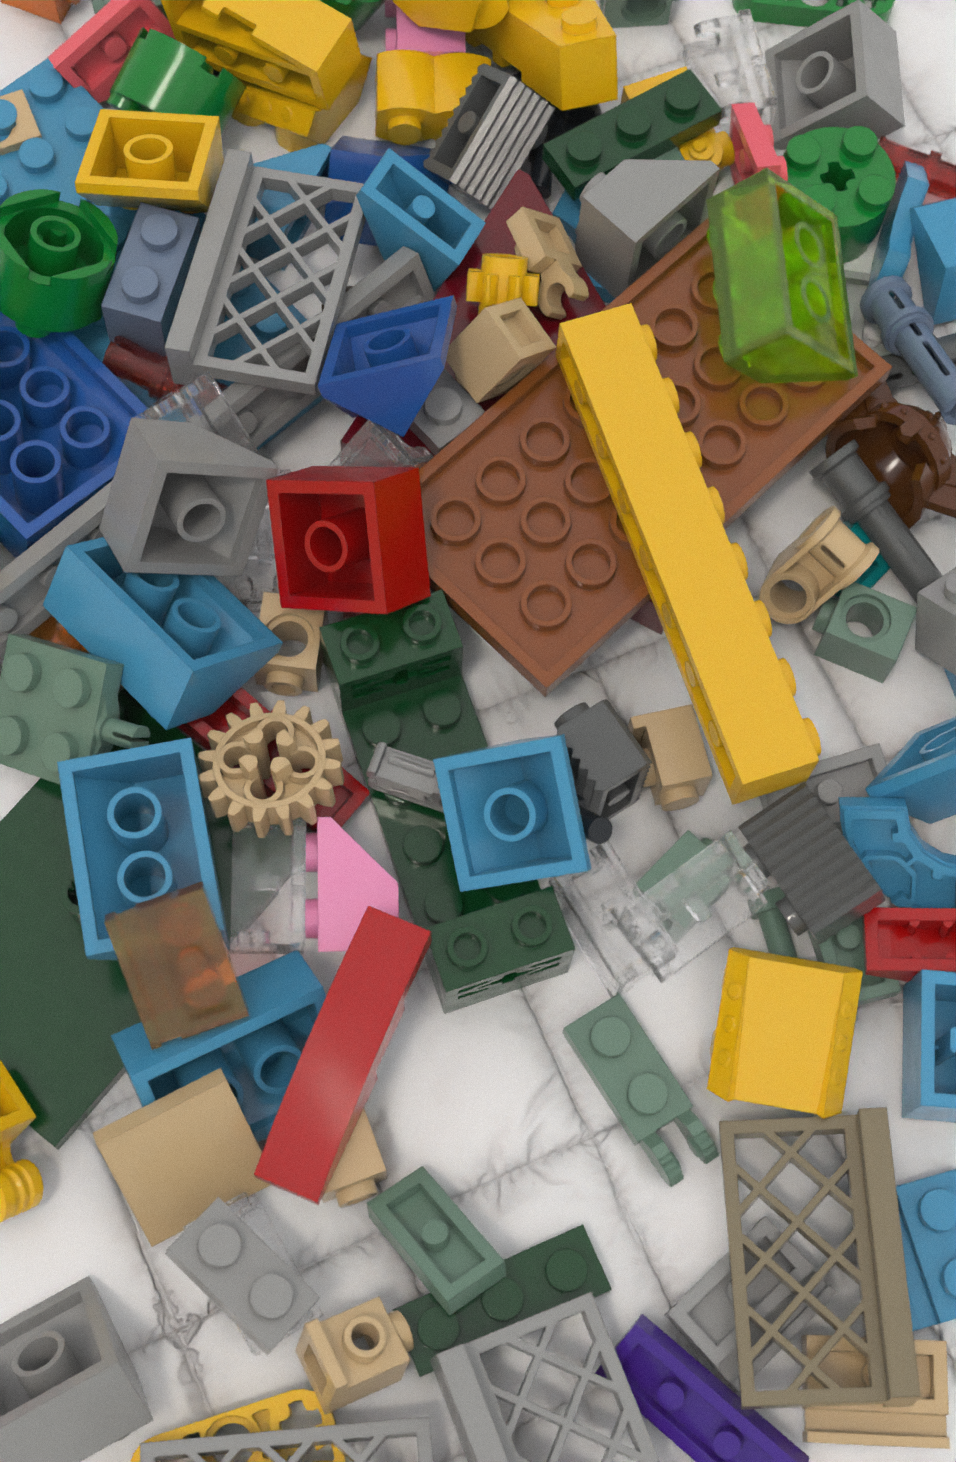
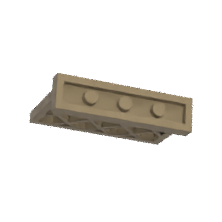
M887 1107L859 1108L857 1115L831 1116L825 1119L821 1117L719 1121L741 1410L883 1404V1407L913 1406L920 1398V1388ZM843 1134L845 1161L830 1179L826 1178L798 1154L814 1135ZM800 1136L791 1147L780 1137ZM763 1138L783 1156L764 1178L758 1182L736 1163L735 1139ZM790 1162L821 1188L798 1216L767 1190ZM846 1174L849 1196L836 1186ZM738 1180L751 1190L750 1194L741 1204ZM828 1195L852 1216L853 1230L837 1249H834L805 1223ZM758 1198L790 1224L766 1252L762 1251L742 1233L741 1218ZM796 1231L828 1258L804 1287L773 1260ZM853 1243L855 1244L857 1268L843 1256ZM744 1249L758 1261L747 1274L745 1273ZM835 1265L859 1285L861 1302L844 1322L811 1294ZM764 1268L796 1295L772 1325L748 1305L747 1288ZM803 1302L836 1330L812 1360H809L778 1332ZM861 1314L865 1341L850 1329ZM750 1321L764 1333L753 1347L751 1346ZM842 1337L867 1358L870 1387L840 1388L818 1368L819 1364ZM772 1340L803 1368V1371L787 1390L755 1391L753 1361ZM810 1375L824 1387V1389L799 1388Z

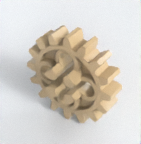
M278 700L273 707L272 713H263L262 708L255 702L250 704V717L241 720L233 713L226 715L229 727L226 733L216 730L209 731L207 736L211 750L201 751L198 754L202 774L198 775L204 798H208L213 815L216 818L228 815L233 831L238 833L248 822L254 823L257 837L265 838L270 825L279 824L283 833L289 836L293 834L294 826L292 820L301 817L305 822L314 825L318 822L314 806L320 804L333 807L336 803L333 786L343 785L344 783L341 765L343 757L339 739L332 738L330 724L326 719L313 723L309 707L304 705L294 715L287 714L285 701ZM276 739L280 757L273 758L271 762L267 745ZM237 764L240 765V768H235V769L232 768L233 766H235V765H237ZM303 768H310V769H311L310 771H308V772H306V773H303V772H302V769H303ZM272 774L276 792L267 798L263 779H268Z

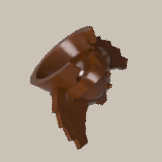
M885 380L845 419L837 422L834 429L827 434L826 458L855 439L859 444L857 454L878 482L886 481L889 485L890 490L888 491L891 493V496L887 500L908 529L921 519L925 509L956 518V456L952 454L951 440L946 422L940 419L941 412L938 411L933 414L929 410L925 411L918 406L898 403L892 396Z

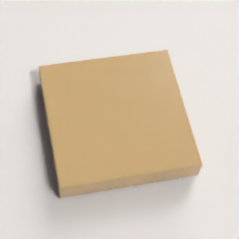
M221 1068L93 1132L101 1155L151 1247L187 1229L218 1197L230 1207L271 1185L254 1176L262 1151Z

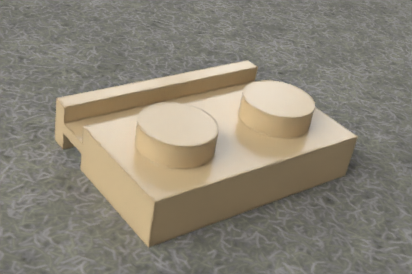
M802 1335V1353L809 1360H812L831 1336ZM842 1337L819 1364L818 1368L840 1388L870 1387L867 1358ZM914 1339L920 1398L913 1406L883 1407V1404L802 1407L804 1409L802 1442L950 1449V1438L947 1437L946 1415H949L946 1341ZM811 1375L802 1385V1389H824Z

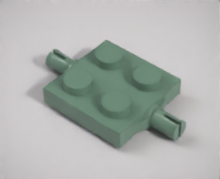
M8 634L0 677V764L60 784L57 766L59 761L108 753L114 745L125 749L147 746L149 741L139 738L150 737L149 729L146 726L136 725L119 718L118 693L124 664L27 634Z

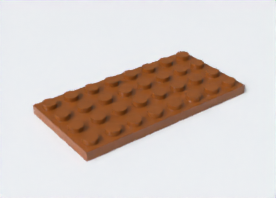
M714 214L710 215L602 310L605 311L632 303L640 325L648 324L651 328L657 345V360L655 361L662 378L669 377L673 381L678 394L680 409L677 415L684 432H693L698 441L702 456V466L699 468L707 488L714 486L721 497L725 512V521L722 524L724 530L830 433L837 422L845 419L888 378L892 369L889 363ZM554 351L419 469L430 589L434 592L443 590L448 606L544 697L551 693L651 599L557 361L556 351Z

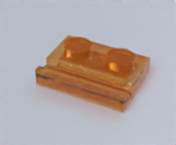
M203 881L137 903L134 908L116 914L114 911L105 915V927L152 1050L162 1047V1043L180 1036L184 1039L249 1016L246 999Z

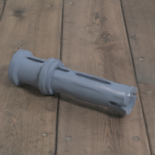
M892 275L875 281L865 290L861 297L859 306L862 315L870 323L877 324L881 330L880 337L883 346L891 354L904 358L917 377L918 382L923 386L941 412L943 420L950 425H956V366L933 335L934 322L932 316L925 308L915 305L912 300L911 287L902 277ZM889 293H894L897 298L892 299Z

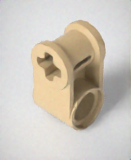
M835 506L827 508L816 517L801 535L779 553L761 586L759 600L764 603L770 618L776 622L795 624L807 619L809 615L839 590H843L855 582L878 556L880 549L873 542L865 544L840 520L841 511ZM782 580L795 581L798 584H800L804 590H792L789 587H787Z

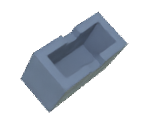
M140 202L101 304L110 343L167 358L164 347L201 234L199 218Z

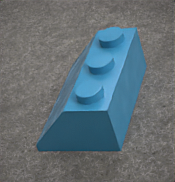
M104 537L65 547L42 605L90 654L124 664L120 684L165 730L213 714L279 652L283 644L269 628L213 575L124 572Z
M185 738L57 762L87 959L167 962L229 950L230 944L205 800L198 778L200 771L192 739Z
M295 950L111 1035V1038L142 1107L221 1068L258 1143L269 1136L280 1104L324 1003L326 994L323 986L299 951Z

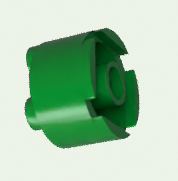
M142 27L109 91L111 94L107 103L117 110L219 116L222 136L246 86L224 68H222L218 77L213 75L215 69L205 62L207 57L153 29H150L148 32Z
M852 126L849 129L823 127L794 136L788 142L786 151L783 154L787 165L788 181L787 187L782 188L778 192L774 237L786 250L789 251L791 246L797 251L806 254L805 261L816 265L833 266L851 262L859 258L868 249V246L880 231L896 186L893 164L888 154L878 144L876 134L864 126Z
M48 189L28 190L17 193L7 198L0 206V311L15 321L16 328L22 334L33 338H43L51 332L78 330L99 321L103 317L101 304L113 275L117 255L118 235L110 219L99 208L81 198L79 207L71 203L59 201L61 192Z

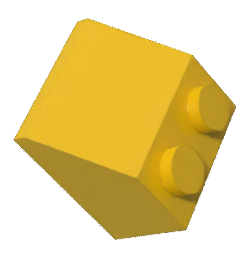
M100 109L75 180L76 193L98 206L138 210L140 202L188 214L207 213L224 162L219 116Z

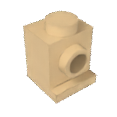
M693 704L630 717L627 728L652 761L643 788L650 786L655 806L661 805L663 811H675L696 804L699 801V796L705 794L713 775Z
M377 1297L321 1322L317 1318L305 1323L295 1352L326 1415L401 1381L411 1360L408 1352L413 1350L414 1342L410 1327L402 1313L398 1310L387 1313L380 1297ZM364 1336L370 1350H361L352 1341Z

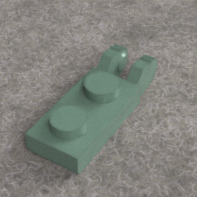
M619 993L563 1028L562 1033L625 1132L634 1145L640 1144L653 1166L657 1169V1172L669 1187L682 1181L684 1176L679 1161L668 1149L665 1142L656 1134L657 1131L673 1121L675 1122L693 1154L700 1158L704 1164H708L719 1156L711 1136L707 1133L700 1119L691 1111L693 1104Z

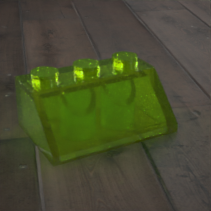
M768 168L707 199L709 219L707 240L713 256L715 280L712 288L718 304L721 331L718 345L724 363L760 383L845 381L858 376L837 215Z

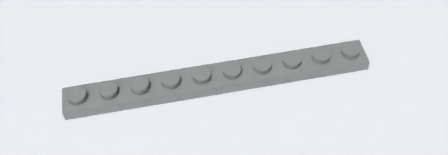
M405 246L401 247L349 289L344 295L337 323L432 301L435 294L419 253ZM316 334L310 337L313 342ZM298 343L274 356L272 359L279 368L306 372L310 356L301 344ZM234 382L186 422L200 426L253 451L317 399L321 393L319 388L317 395H310ZM113 480L0 571V658L5 654L8 634L29 635L52 616L42 605L65 547L104 537L99 527Z

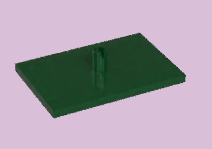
M125 688L118 693L119 718L136 725L146 726L150 731V737L139 739L149 741L148 745L188 738L175 727L165 730ZM192 741L196 758L198 761L200 774H202V770L198 760V754L199 752L205 750H203L200 746H198L196 743ZM114 745L110 752L125 750V748ZM40 778L0 821V1060L36 1115V1118L29 1126L57 1150L63 1146L126 1072L111 1035L187 1001L305 864V833L309 832L295 821H293V834L289 836L283 833L279 824L270 825L265 838H258L254 823L248 822L237 833L232 830L228 815L216 818L212 813L208 798H204L230 949L167 962L87 959L60 784Z

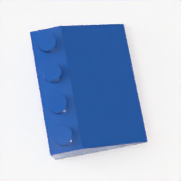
M0 311V543L17 558L113 480L131 418L160 419L71 331L51 332L43 338L28 337L16 328L15 321Z

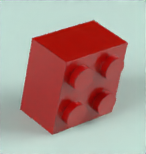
M310 466L266 480L281 608L389 614L431 596L419 467Z

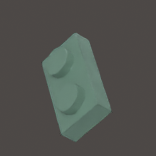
M423 1166L366 1203L370 1220L449 1316L506 1277V1267L503 1258Z

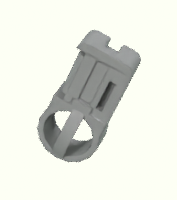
M378 742L366 772L367 777H369L368 785L377 791L444 813L434 762L388 747L387 743Z

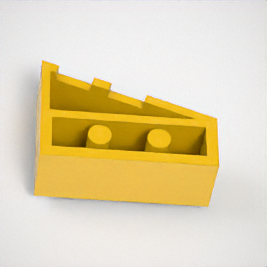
M161 0L175 39L207 57L205 62L216 71L221 72L222 68H224L238 79L327 111L330 110L362 60L352 19L320 0Z
M508 0L509 10L501 22L486 29H474L471 33L465 32V41L473 47L479 46L481 43L492 50L493 62L502 68L510 64L521 71L522 82L561 111L618 100L616 34L595 0Z

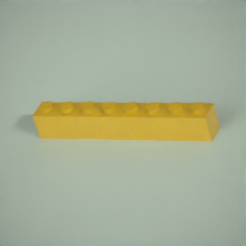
M632 303L560 323L556 347L557 361L732 805L806 782L819 762L818 756L821 754L818 732L811 719L808 717L802 719L793 697L796 695L794 674L785 658L777 659L769 639L772 636L769 613L761 600H753L745 580L748 578V566L745 555L738 543L730 544L722 524L725 521V512L721 497L714 486L707 488L699 468L702 466V456L698 441L693 432H684L677 415L680 409L678 394L673 381L669 377L662 378L655 362L657 360V345L651 328L648 324L640 325Z

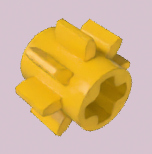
M484 253L482 254L481 269L468 268L466 301L479 302L478 315L486 307L520 297L527 306L536 307L538 306L540 274L527 273L528 257L512 254Z

